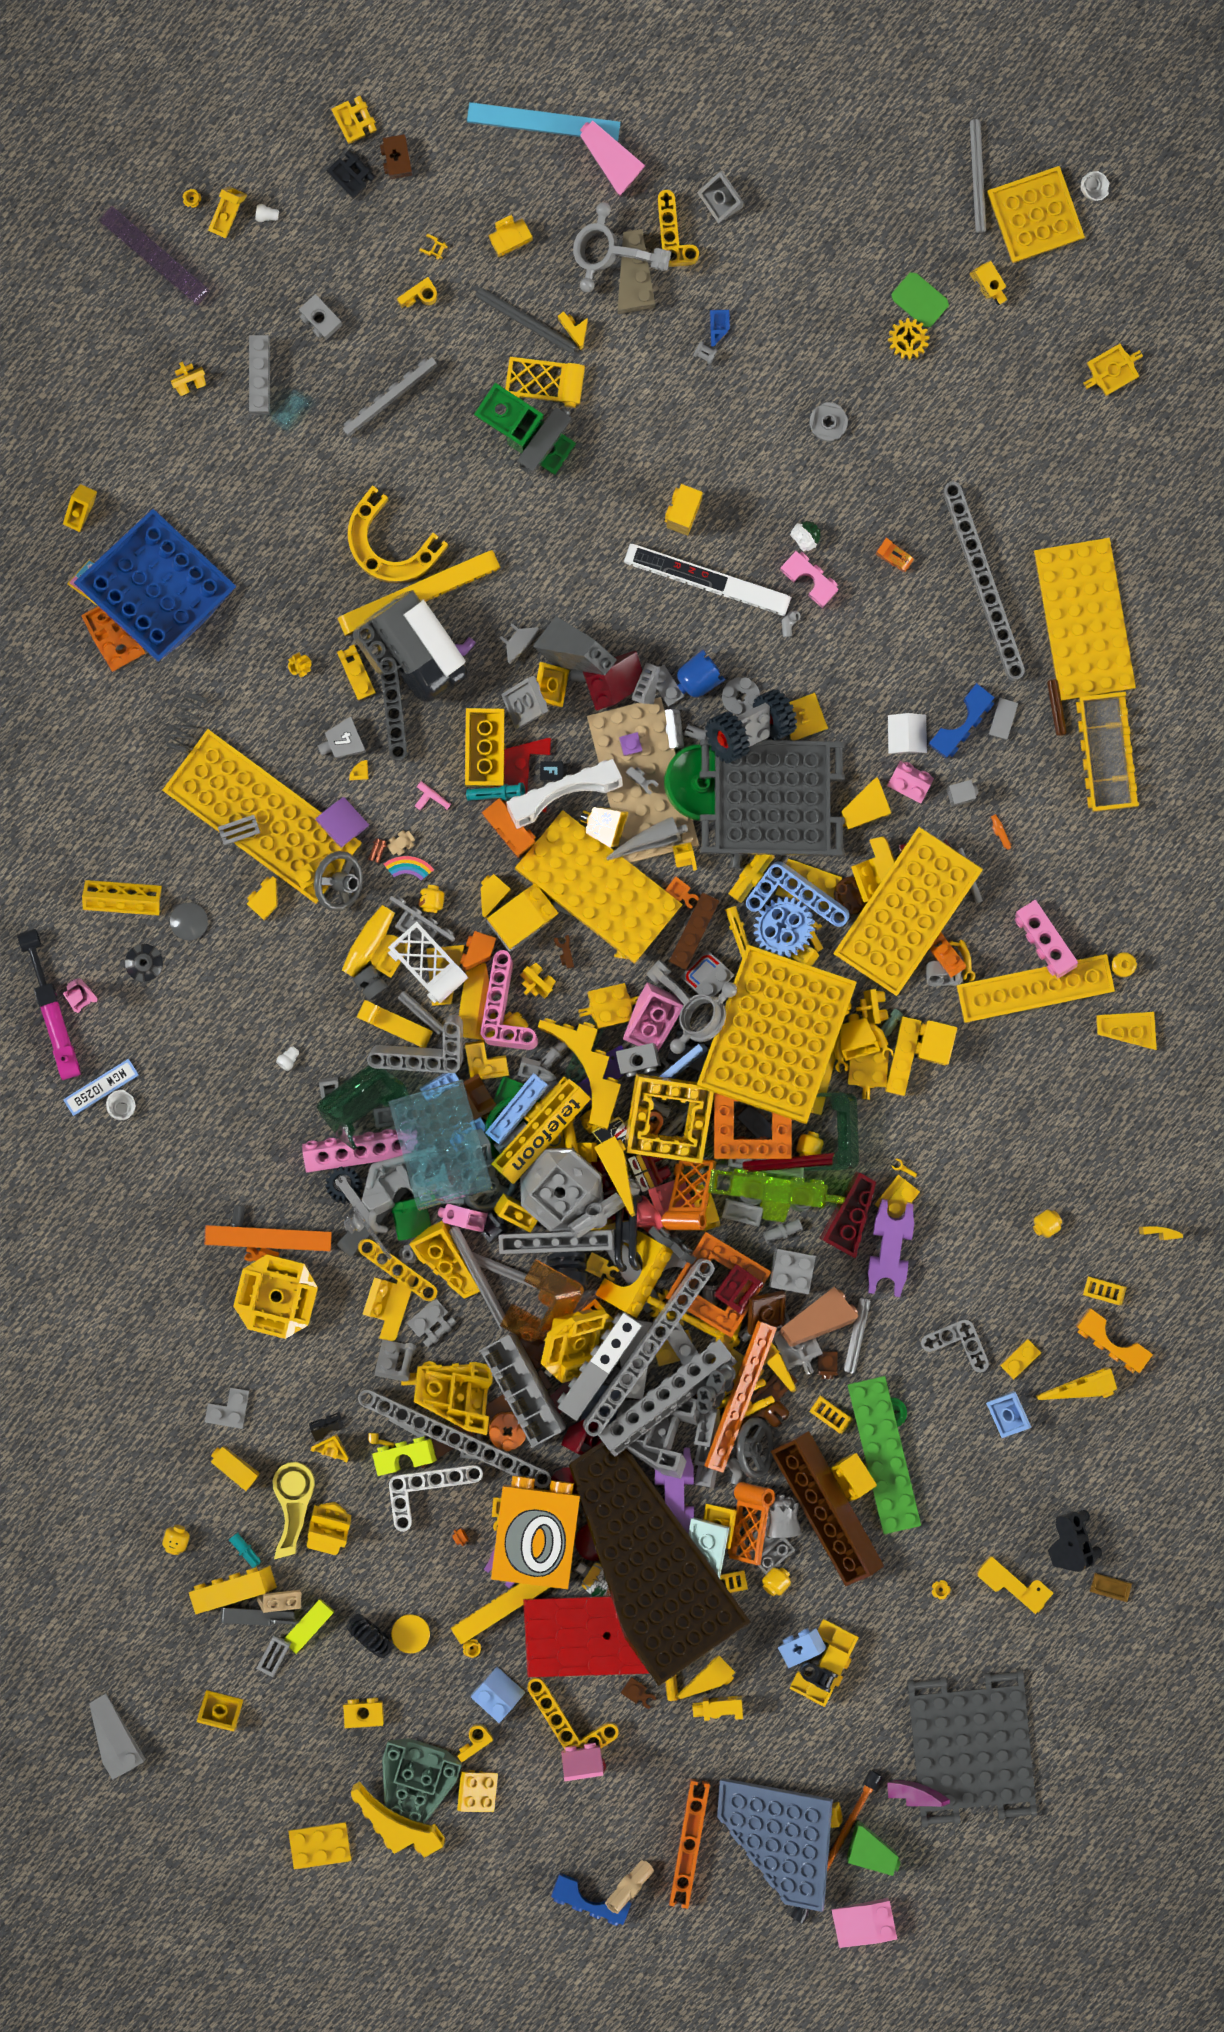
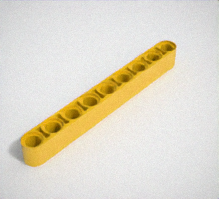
M491 550L350 611L337 619L344 635L348 636L364 623V620L404 592L413 590L420 600L424 599L426 602L440 596V593L441 595L456 589L457 586L460 587L474 581V578L479 579L492 573V570L495 572L501 567L494 551Z

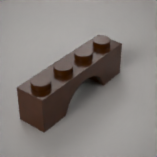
M702 892L669 963L686 971L719 904V900Z

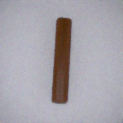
M1052 679L1047 682L1056 735L1061 736L1065 735L1067 731L1058 680Z

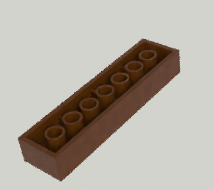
M807 1431L770 1451L845 1587L865 1579L883 1568L884 1565L811 1433Z

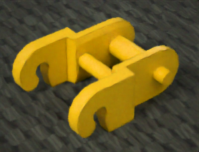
M427 234L426 237L431 238L435 242L433 248L429 252L421 248L419 251L428 256L434 255L437 260L439 258L442 259L441 254L444 248L447 249L448 246H446L445 242L442 244L438 242V238ZM436 246H441L438 253H434Z

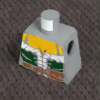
M581 1561L575 1570L584 1577L580 1585L593 1597L610 1596L600 1562L595 1561L589 1567Z

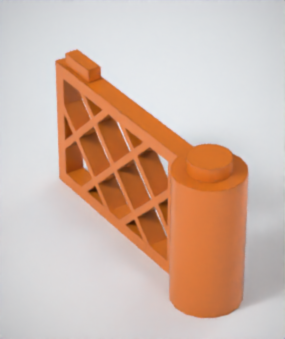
M679 1160V1164H675L673 1174L676 1178L669 1209L661 1219L662 1226L666 1230L705 1229V1213L717 1163L715 1160H703L702 1163ZM684 1166L693 1167L686 1175L683 1174ZM704 1166H709V1170L702 1175L699 1172ZM695 1173H698L700 1178L691 1184L688 1179ZM687 1181L690 1186L680 1192V1185ZM704 1181L706 1183L705 1188L698 1192L695 1187ZM694 1190L697 1194L690 1200H687L684 1196ZM683 1198L686 1201L681 1207H675L680 1199ZM699 1198L702 1199L701 1207H692L695 1201Z
M739 1482L734 1489V1496L737 1499V1513L731 1548L728 1549L729 1558L760 1565L769 1507L774 1503L775 1493L769 1488ZM743 1506L746 1507V1509H747V1511H748V1513H749V1514H748L747 1516H745V1517H744L743 1514H742V1513H743ZM760 1510L761 1518L758 1521L755 1516V1513H757ZM750 1518L752 1519L754 1524L751 1528H749L747 1524V1521ZM743 1526L746 1533L741 1537L740 1528ZM755 1530H757L758 1532V1538L756 1540L752 1535V1533ZM747 1537L751 1542V1545L749 1547H746L744 1543V1540ZM740 1545L743 1552L738 1556L736 1555L737 1547ZM752 1549L755 1551L754 1560L749 1553Z

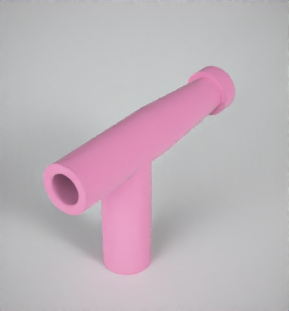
M422 781L418 784L417 788L424 792L415 804V807L420 811L430 798L444 806L446 810L452 805Z

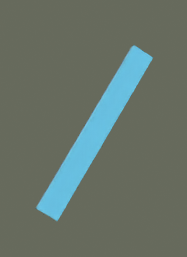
M469 102L467 123L580 137L582 133L580 129L586 122L590 124L593 120L617 142L620 130V122Z

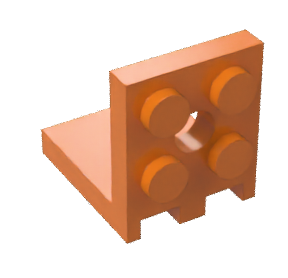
M99 606L81 615L93 641L112 672L146 654L143 647ZM118 645H125L123 649L116 650Z

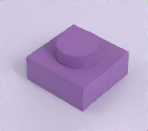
M638 732L619 737L624 756L642 752Z

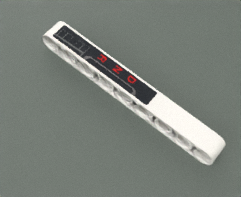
M634 544L629 545L624 563L628 565L633 564L634 567L646 571L651 570L652 573L664 577L670 576V579L682 583L688 582V585L700 589L706 588V591L718 595L724 594V597L737 601L742 600L743 603L755 607L760 606L761 609L773 613L778 612L782 616L786 615L791 597L786 594Z

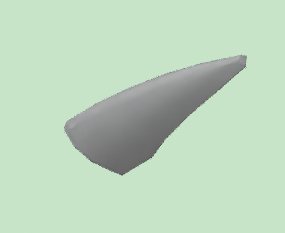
M670 817L634 836L618 847L606 859L609 861L631 853L668 846L682 840L680 834L688 832L686 824L676 827L673 817Z

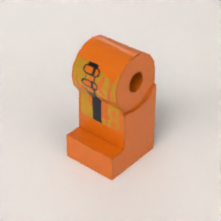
M888 538L884 540L876 552L877 556L903 572H906L914 561L913 557L893 544Z

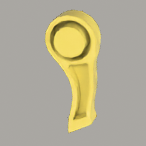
M288 1462L282 1465L275 1472L273 1478V1490L282 1506L285 1517L284 1531L277 1546L274 1559L296 1553L297 1540L304 1524L307 1505L313 1494L315 1486L314 1475L310 1468L300 1462Z

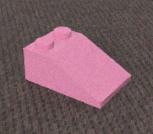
M647 982L638 997L623 1039L637 1046L655 1043L659 1051L680 1015L684 1004L676 995Z
M587 1743L584 1744L583 1748L568 1746L562 1751L564 1781L603 1776L600 1745Z
M889 1898L832 1909L839 1948L876 1944L897 1939Z

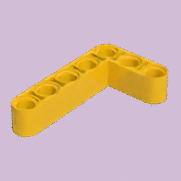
M533 1677L529 1680L528 1691L564 1750L568 1746L583 1748L584 1744H587L591 1737H596L599 1740L598 1745H600L601 1749L617 1738V1725L613 1722H607L580 1739L544 1680L540 1677ZM533 1682H540L542 1688L539 1691L532 1690L531 1684ZM549 1698L552 1701V1705L548 1708L543 1707L541 1700ZM558 1714L562 1717V1722L555 1724L552 1722L551 1717ZM607 1727H613L615 1734L607 1736L604 1730ZM564 1731H570L573 1736L570 1740H564L561 1734Z

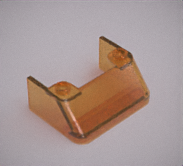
M535 1259L524 1282L540 1290L538 1299L542 1304L549 1307L544 1318L541 1320L511 1304L500 1326L527 1341L544 1339L547 1337V1333L551 1331L554 1318L573 1313L584 1293V1288L579 1282Z

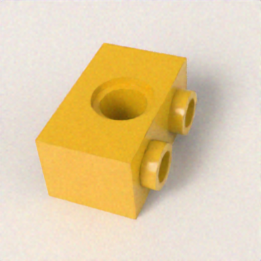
M377 1697L367 1698V1702H359V1699H348V1703L343 1704L345 1728L384 1725L383 1700L378 1701ZM363 1707L367 1708L369 1715L361 1717L358 1710Z

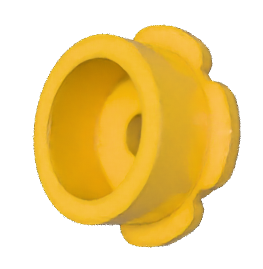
M195 189L185 191L183 194L184 205L187 207L191 206L192 208L197 207L201 201L200 193H197Z
M936 1581L932 1585V1595L934 1597L945 1599L950 1594L951 1589L946 1581Z
M476 1639L466 1641L463 1644L464 1655L471 1658L477 1657L481 1651V1644Z

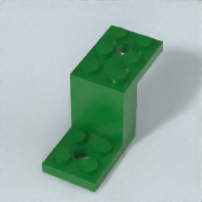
M494 383L474 414L475 417L506 436L507 445L521 454L545 423L544 415L497 383ZM498 405H504L506 412L499 415L495 412V408ZM562 434L554 445L555 451L548 454L540 466L556 475L576 443Z

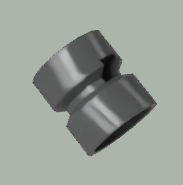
M372 965L353 979L358 988H363L362 993L368 1001L375 998L388 987L382 978H378L379 973Z

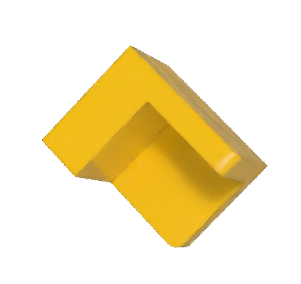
M691 842L672 846L676 867L692 865L693 871L697 870Z

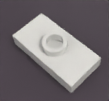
M674 709L665 710L667 720L666 733L669 737L670 748H684L680 711Z

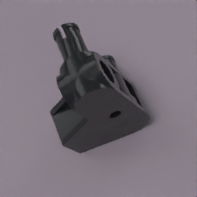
M1081 1510L1078 1513L1071 1511L1056 1518V1528L1060 1538L1048 1549L1054 1567L1080 1572L1095 1563V1559L1102 1556L1100 1547H1091L1083 1523L1090 1519V1514L1087 1510Z

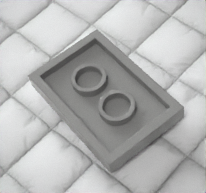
M535 676L528 677L501 694L515 730L548 712L547 703L543 699Z

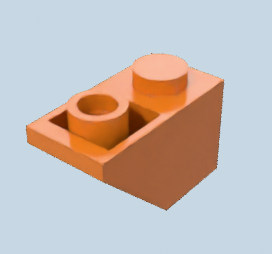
M474 931L473 936L469 935L466 947H469L467 954L463 953L460 964L463 965L462 971L467 972L489 961L496 938Z

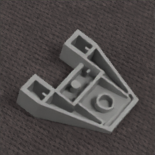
M690 1398L626 1449L661 1474L681 1479L687 1461L682 1453L673 1452L671 1448L680 1421L698 1425L700 1412L696 1407L697 1399ZM638 1400L623 1401L619 1406L617 1416L629 1410L631 1405ZM651 1405L647 1409V1412L652 1411L654 1409V1405ZM639 1417L634 1418L632 1423L638 1422ZM620 1429L617 1435H621L624 1429Z

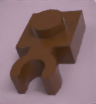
M632 1676L620 1692L635 1704L640 1699L643 1706L647 1709H650L651 1706L646 1703V1699L652 1698L656 1700L655 1695L651 1693L646 1694L647 1687Z

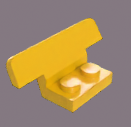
M884 836L869 840L875 855L874 858L851 866L863 902L869 901L895 862L888 840Z
M416 1276L409 1277V1286H413ZM374 1277L363 1315L384 1320L379 1339L394 1341L397 1338L411 1290L399 1281L396 1284Z

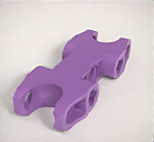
M881 1199L875 1216L873 1235L882 1236L879 1257L870 1256L867 1272L869 1280L868 1292L874 1294L877 1282L882 1278H890L895 1284L894 1297H900L907 1279L908 1261L899 1259L902 1239L912 1240L914 1230L913 1203L907 1202L905 1213L902 1217L892 1218L887 1213L888 1200Z
M684 1448L683 1456L687 1462L681 1479L663 1475L655 1469V1485H665V1503L689 1534L691 1518H694V1506H684V1485H694V1469L690 1448Z

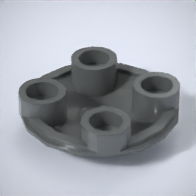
M183 903L177 906L170 917V927L173 933L178 938L186 941L201 937L208 926V917L204 909L194 903Z

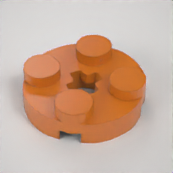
M501 1412L491 1419L488 1430L489 1438L497 1448L511 1451L518 1448L525 1441L526 1435L520 1424H518V1420L513 1412ZM512 1427V1433L510 1435H504L503 1428Z

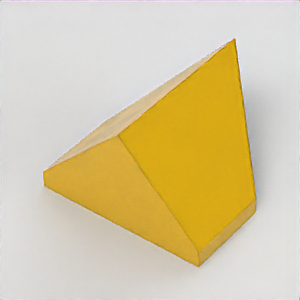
M337 1434L312 1446L310 1450L320 1452L322 1455L334 1459L344 1460L343 1462L346 1463L349 1460Z

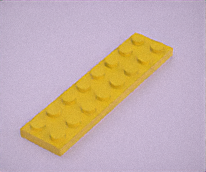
M1104 954L1077 960V967L1058 979L1055 975L1052 976L1046 966L957 985L964 1023L1115 992L1108 956Z

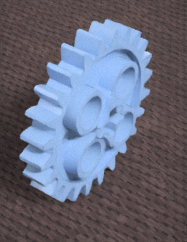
M778 897L777 903L771 900L770 907L766 904L764 905L765 912L759 910L762 916L755 918L759 921V924L753 925L758 929L753 933L758 937L756 942L760 944L759 947L762 950L765 949V951L783 957L786 954L788 958H791L792 952L797 956L798 949L804 951L803 945H810L807 939L813 938L810 932L815 931V928L810 925L814 924L815 921L810 919L813 914L808 912L809 908L804 906L803 902L799 901L797 903L795 898L790 901L788 897H785L783 902ZM782 913V917L776 920V916ZM799 918V922L793 925L794 920ZM775 930L774 936L769 937V934ZM793 936L792 940L786 943L787 938Z

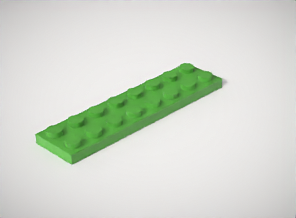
M885 1375L848 1384L868 1472L877 1484L873 1488L883 1534L921 1526Z

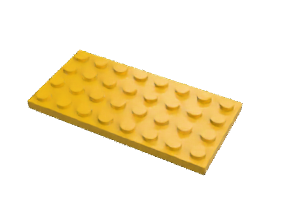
M1110 538L1034 550L1054 671L1058 680L1061 701L1135 689Z
M562 810L517 864L515 870L531 883H535L545 894L635 964L683 904L623 857L607 861L606 858L614 850L588 835L583 825Z
M919 826L833 954L897 996L983 868Z

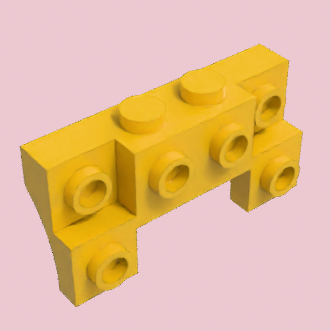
M823 1619L818 1632L822 1640L827 1642L828 1645L818 1666L831 1670L838 1674V1677L834 1679L829 1693L803 1679L800 1671H797L789 1689L825 1707L834 1687H839L843 1676H841L843 1669L847 1670L852 1659L849 1657L859 1637Z

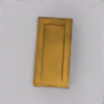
M1094 1573L1089 1592L1127 1602L1132 1583Z

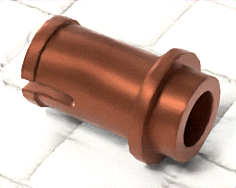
M376 838L372 842L374 845L368 860L374 861L375 858V862L380 863L384 848L387 847V841Z

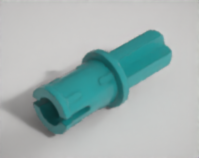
M236 1533L229 1539V1542L239 1551V1556L242 1555L252 1568L257 1567L261 1563V1559L250 1548L251 1545H248L239 1533Z

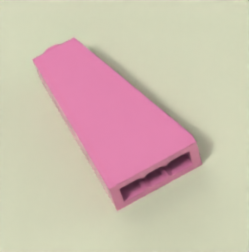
M593 120L590 124L586 122L580 129L582 132L580 137L617 194L621 196L645 168V165Z

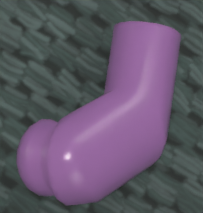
M468 637L463 644H455L461 655L465 656L476 642Z

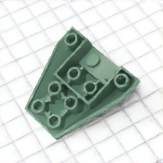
M410 1738L389 1740L382 1758L385 1806L405 1818L425 1824L456 1783L462 1763L447 1750Z

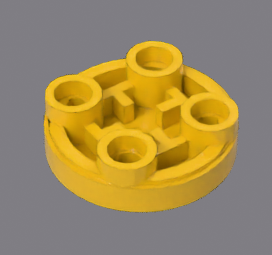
M406 1614L394 1623L391 1631L392 1641L402 1652H419L429 1641L430 1628L422 1617Z

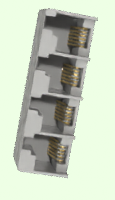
M515 1332L479 1350L490 1368L492 1376H494L504 1394L505 1400H507L517 1418L518 1424H520L531 1444V1448L566 1429L561 1415Z

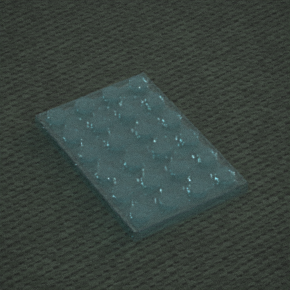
M462 1079L388 1101L418 1211L493 1189Z

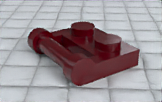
M735 1264L714 1293V1296L742 1315L745 1311L744 1308L749 1302V1298H752L758 1288H761L764 1283ZM750 1280L753 1282L738 1305L735 1304L733 1301L747 1281Z

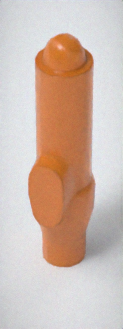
M995 814L991 816L993 830L996 836H999L1004 848L1009 850L1011 843L1001 821Z

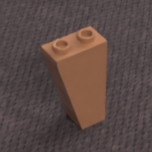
M833 1287L784 1325L779 1333L793 1347L854 1323L859 1317L858 1311L852 1304H848L841 1290Z

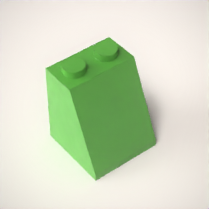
M856 1821L846 1857L848 1863L893 1876L894 1871L898 1872L900 1860L896 1851L861 1821Z

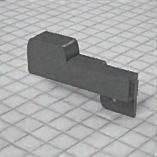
M242 1606L221 1607V1623L269 1626L271 1622L295 1625V1614L290 1610L263 1613L262 1609Z

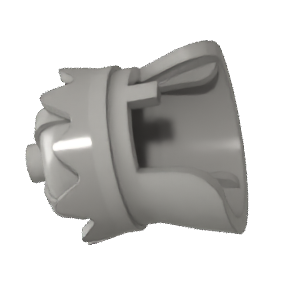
M777 1494L774 1503L769 1507L765 1531L766 1537L788 1538L802 1534L797 1519L799 1503H796L795 1499L785 1497V1494Z

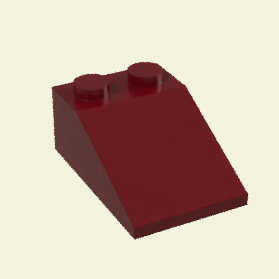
M636 650L614 657L617 661L606 675L582 671L596 711L615 705L634 692L643 671Z

